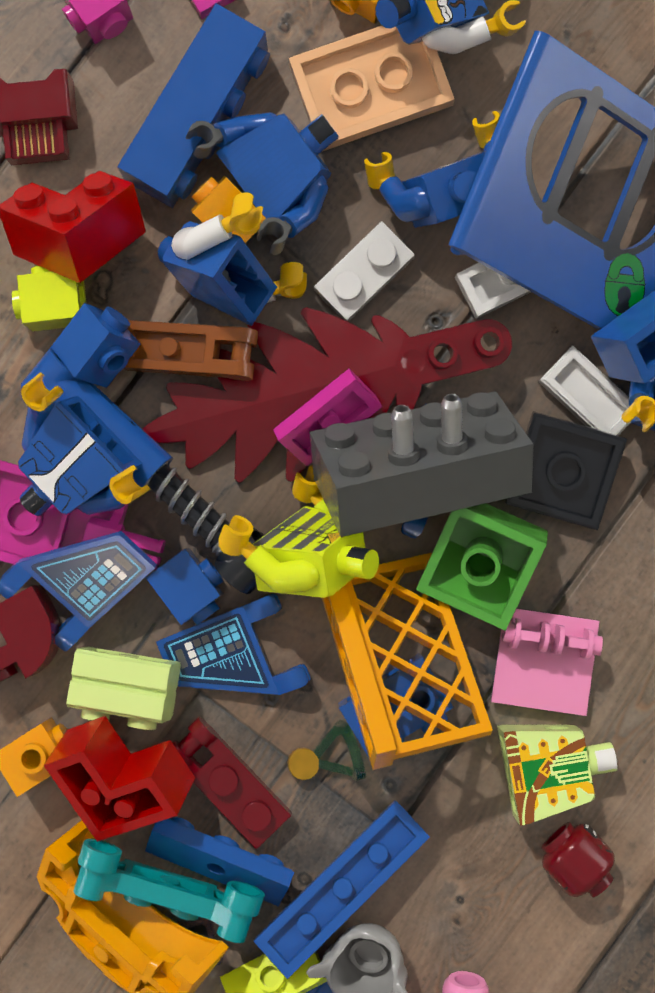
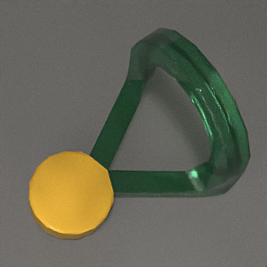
M344 720L337 721L313 751L304 747L297 748L292 751L287 761L290 773L301 780L312 778L319 768L351 776L355 781L366 778L365 767L357 741L349 724ZM338 735H342L345 740L353 767L319 759Z

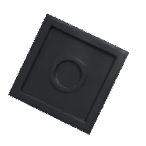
M532 411L526 431L527 436L534 444L532 493L506 498L505 503L598 530L627 438Z

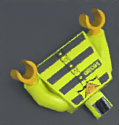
M313 465L308 467L305 479L297 472L292 488L295 499L303 503H313V508L304 506L253 544L249 542L253 532V525L246 518L235 515L232 517L229 526L223 525L218 539L219 548L223 553L230 556L243 555L247 559L244 564L254 572L257 589L263 592L326 598L333 596L354 577L372 579L376 575L379 566L378 553L373 549L365 548L363 532L340 537L314 480Z

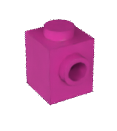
M64 0L67 5L62 8L65 17L76 33L79 34L85 30L94 44H97L104 38L112 39L125 30L128 22L133 19L127 0Z

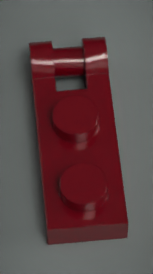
M198 717L188 726L190 732L180 742L174 740L172 743L195 776L193 783L252 846L257 849L291 817L292 812L204 719ZM202 746H205L213 756L201 765L193 755Z

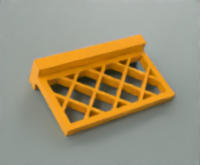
M432 553L379 564L376 575L372 579L354 577L333 596L322 598L373 770L392 766L395 759L489 736L493 731L450 605L434 599V604L428 600L430 596L423 594L421 597L398 584L405 573L425 570ZM394 576L392 581L387 579L388 577ZM372 582L386 591L377 606L373 607L357 598L353 585ZM392 593L416 606L406 624L382 612ZM422 609L441 619L443 630L437 640L412 628ZM362 613L369 616V619L367 620L366 624L364 622ZM376 620L400 633L390 651L370 641L368 633ZM406 637L431 649L421 668L396 656ZM446 637L450 647L442 644ZM437 653L456 663L459 674L452 686L426 672ZM376 657L384 661L380 668L378 667ZM389 665L415 678L404 697L384 686L382 677ZM421 681L446 694L436 715L410 701ZM461 681L466 693L457 689ZM453 698L471 708L476 724L458 728L441 717ZM390 702L398 706L394 715ZM404 710L430 724L423 738L402 743L396 724ZM435 728L444 731L443 733L432 735Z

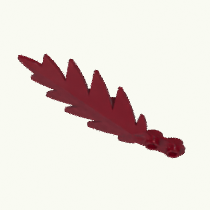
M304 307L300 315L326 355L288 333L254 322L252 326L247 325V328L258 331L257 345L273 371L250 359V363L255 365L253 380L242 381L217 377L225 391L200 384L170 382L166 385V390L177 409L162 415L142 429L157 443L186 441L185 465L188 469H193L216 453L236 432L234 478L236 482L241 483L260 465L278 441L273 429L349 368L377 396L382 405L378 411L367 418L370 419L379 414L387 413L394 397L396 406L406 405L410 410L413 409L419 398L422 385L490 369L502 364L511 353L512 338L508 329L502 323L492 319H483L409 337L403 329L392 321L380 315H374L371 323L380 338L379 340L348 321L322 311ZM483 335H490L495 339L496 348L494 351H487L482 347L481 338ZM443 346L448 349L450 353L448 362L441 363L436 360L434 356L435 347ZM220 349L219 359L231 360L232 352ZM287 449L285 479L288 482H292L295 480L297 472L301 473L306 465Z

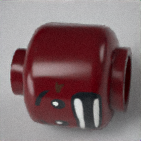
M567 822L553 832L542 845V849L545 852L542 866L567 895L579 897L589 893L594 898L606 890L612 883L614 877L609 872L614 865L615 855L611 848L589 825L578 824L573 826L570 822Z

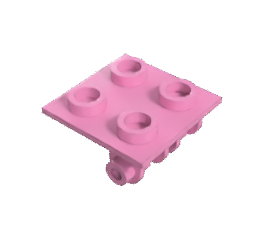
M516 609L506 631L501 629L491 702L587 716L595 655L600 656L603 646V638L598 636L600 621Z

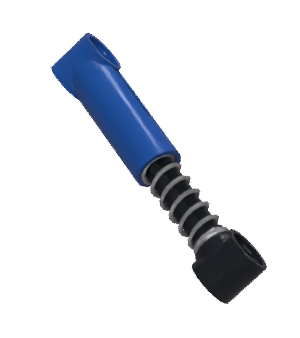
M50 348L23 380L21 388L41 372L44 374L43 383L49 391L55 386L63 389V394L55 401V405L59 401L79 396L142 462L137 470L133 471V479L137 485L143 487L148 484L150 490L156 493L157 502L164 501L168 505L169 513L176 512L181 517L182 525L189 524L193 528V536L201 535L206 540V547H211L212 553H216V556H218L215 561V567L220 575L235 589L245 594H251L257 587L254 572L244 564L247 559L243 555H227L219 548L218 539L223 525L229 526L230 524L226 520V513L220 515L213 508L214 502L207 503L201 497V490L196 492L188 485L189 479L183 480L176 474L177 468L171 469L169 467L173 457L93 383L74 378ZM253 528L249 542L255 543L264 534Z

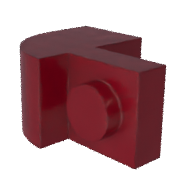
M42 585L30 586L0 603V632L7 643L0 647V682L18 673L14 665L16 663L25 679L41 672L50 664L59 647L55 644V635L59 632L61 622L50 597Z

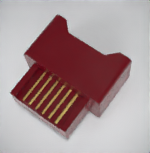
M54 69L46 80L7 84L0 78V137L4 138L5 159L10 165L70 160L67 131L78 129L74 81L67 69Z

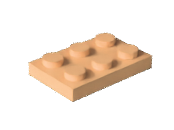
M381 25L289 58V66L309 122L311 123L323 114L339 135V138L323 151L451 107L455 101L437 50L428 48L424 42L408 45L403 41L397 27L389 29Z

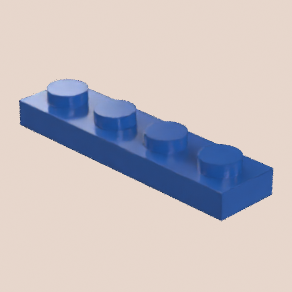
M394 800L254 938L255 944L288 979L430 836Z

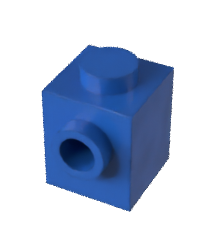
M84 303L50 348L74 378L107 388L116 375L125 368L128 360L141 344L128 330L130 322L120 312L111 307H106L105 310Z
M189 548L183 549L146 577L180 625L186 623L191 618L196 625H199L220 609L215 600L224 594L218 587V585L224 582V579L209 559L206 558L200 562Z

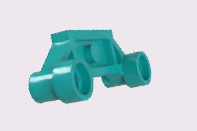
M95 839L84 840L78 858L81 868L73 890L74 894L78 897L90 901H100L103 898L104 892H116L123 894L126 901L137 906L149 907L154 903L171 908L172 914L185 920L195 921L199 917L211 920L219 925L217 934L221 938L234 943L245 942L252 918L259 915L265 893L259 888L240 881H229L225 892H222L214 884L126 858L124 861H120L122 850L119 847L102 840L98 842Z

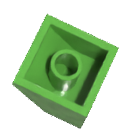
M487 503L451 511L416 590L506 631L547 545L548 531Z

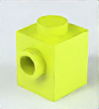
M40 266L32 267L31 274L17 275L18 290L12 291V306L16 319H21L22 324L33 332L65 328L81 306L86 303L84 281L81 283L75 282Z

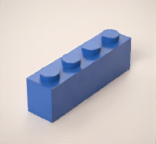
M215 3L118 164L117 168L124 180L134 183L136 188L172 209L179 197L184 200L189 196L198 177L194 172L202 159L195 157L193 153L197 146L207 143L202 137L198 136L186 139L187 132L196 121H207L214 125L217 122L226 120L227 117L235 118L246 98V93L243 92L251 77L258 79L261 76L270 58V53L267 52V39L264 30ZM216 144L206 159H210L218 148Z

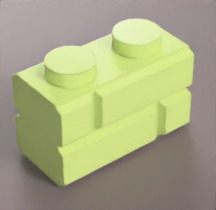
M89 646L77 648L74 654L71 672L72 680L69 684L66 702L67 707L81 709L80 717L83 719L95 720L106 716L110 720V715L127 717V726L156 730L157 723L169 721L173 716L181 664L178 661Z

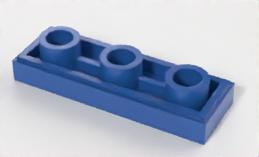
M179 817L156 822L145 852L225 885L229 881H240L253 885L265 893L264 901L278 907L294 875L291 869L284 867L280 859L268 854L257 856L240 849L238 843L229 837L221 835L212 837L195 830L189 821Z

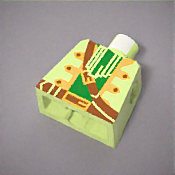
M575 725L497 726L512 813L520 826L591 802L595 799L591 775L617 771V759L612 743L607 742L586 746L583 731Z

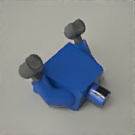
M271 112L238 116L217 122L214 125L207 121H196L191 125L185 138L191 139L198 136L202 137L207 143L197 146L193 153L194 156L199 159L206 158L216 144L221 148L216 154L245 193H251L254 196L253 204L256 208L259 206L263 207L262 214L266 219L260 224L257 241L261 240L265 235L277 237L278 239L271 246V254H280L284 249L287 237H295L318 219L328 192L327 180L331 176V172L318 154L339 138V135L323 114L301 131L285 114L276 115Z

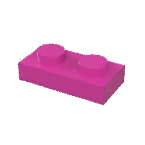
M349 368L280 423L273 431L278 441L304 465L308 466L312 463L310 431L324 429L336 423L347 424L365 420L378 411L382 405L377 396Z

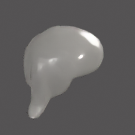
M373 923L356 924L348 928L338 937L335 943L327 948L322 961L311 966L306 971L309 978H326L333 993H408L406 991L408 973L404 965L400 944L390 931Z

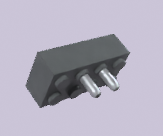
M496 391L474 393L469 397L461 399L456 394H448L443 398L442 403H428L420 408L411 410L406 405H397L392 413H382L374 418L347 424L336 423L324 429L310 431L314 480L340 537L532 493L534 444Z

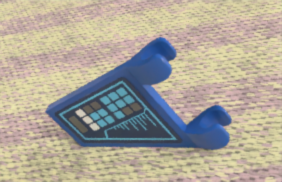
M122 531L18 560L2 575L0 594L8 599L31 577L38 581L73 614L60 625L59 632L55 635V644L63 651H68L91 626L154 570L157 564Z
M276 594L267 595L204 621L199 625L192 626L156 641L163 659L180 662L179 687L281 695L305 686L311 679L305 664H299L274 676L252 623L276 614L282 609Z

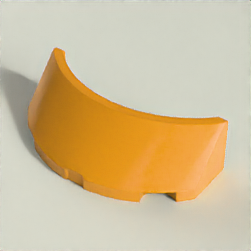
M82 820L45 849L36 877L41 890L52 897L58 905L59 915L56 919L84 956L91 960L105 976L127 992L194 993L229 949V946L223 941L207 938L182 927L157 910L153 905L142 907L129 903L124 899L123 894L104 892L103 898L100 901H90L75 895L73 890L81 868L78 858L83 842L86 839H95Z

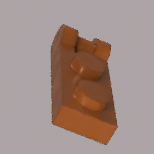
M128 320L130 322L128 330L141 345L128 360L124 368L126 371L223 377L242 381L253 380L255 365L250 363L252 348L257 347V330L246 327ZM221 344L233 345L231 360L219 359Z

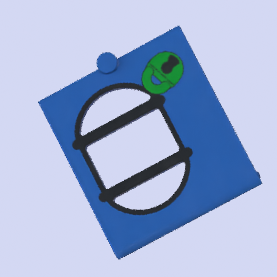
M534 31L448 244L451 247L450 251L455 255H466L598 330L606 326L655 290V225L640 242L629 248L620 249V242L655 157V107L549 34L542 31ZM579 98L581 101L580 108L543 200H541L532 173V152L537 132L544 119L556 106L568 99ZM598 108L642 138L641 145L603 240L598 239L558 214L559 205Z

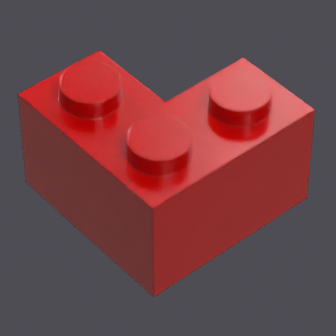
M102 171L88 175L81 184L66 195L31 182L18 188L13 196L0 204V218L13 255L78 283L84 281L146 232L134 183Z
M106 716L66 730L43 765L97 842L177 816L195 780V776L171 740L130 753Z

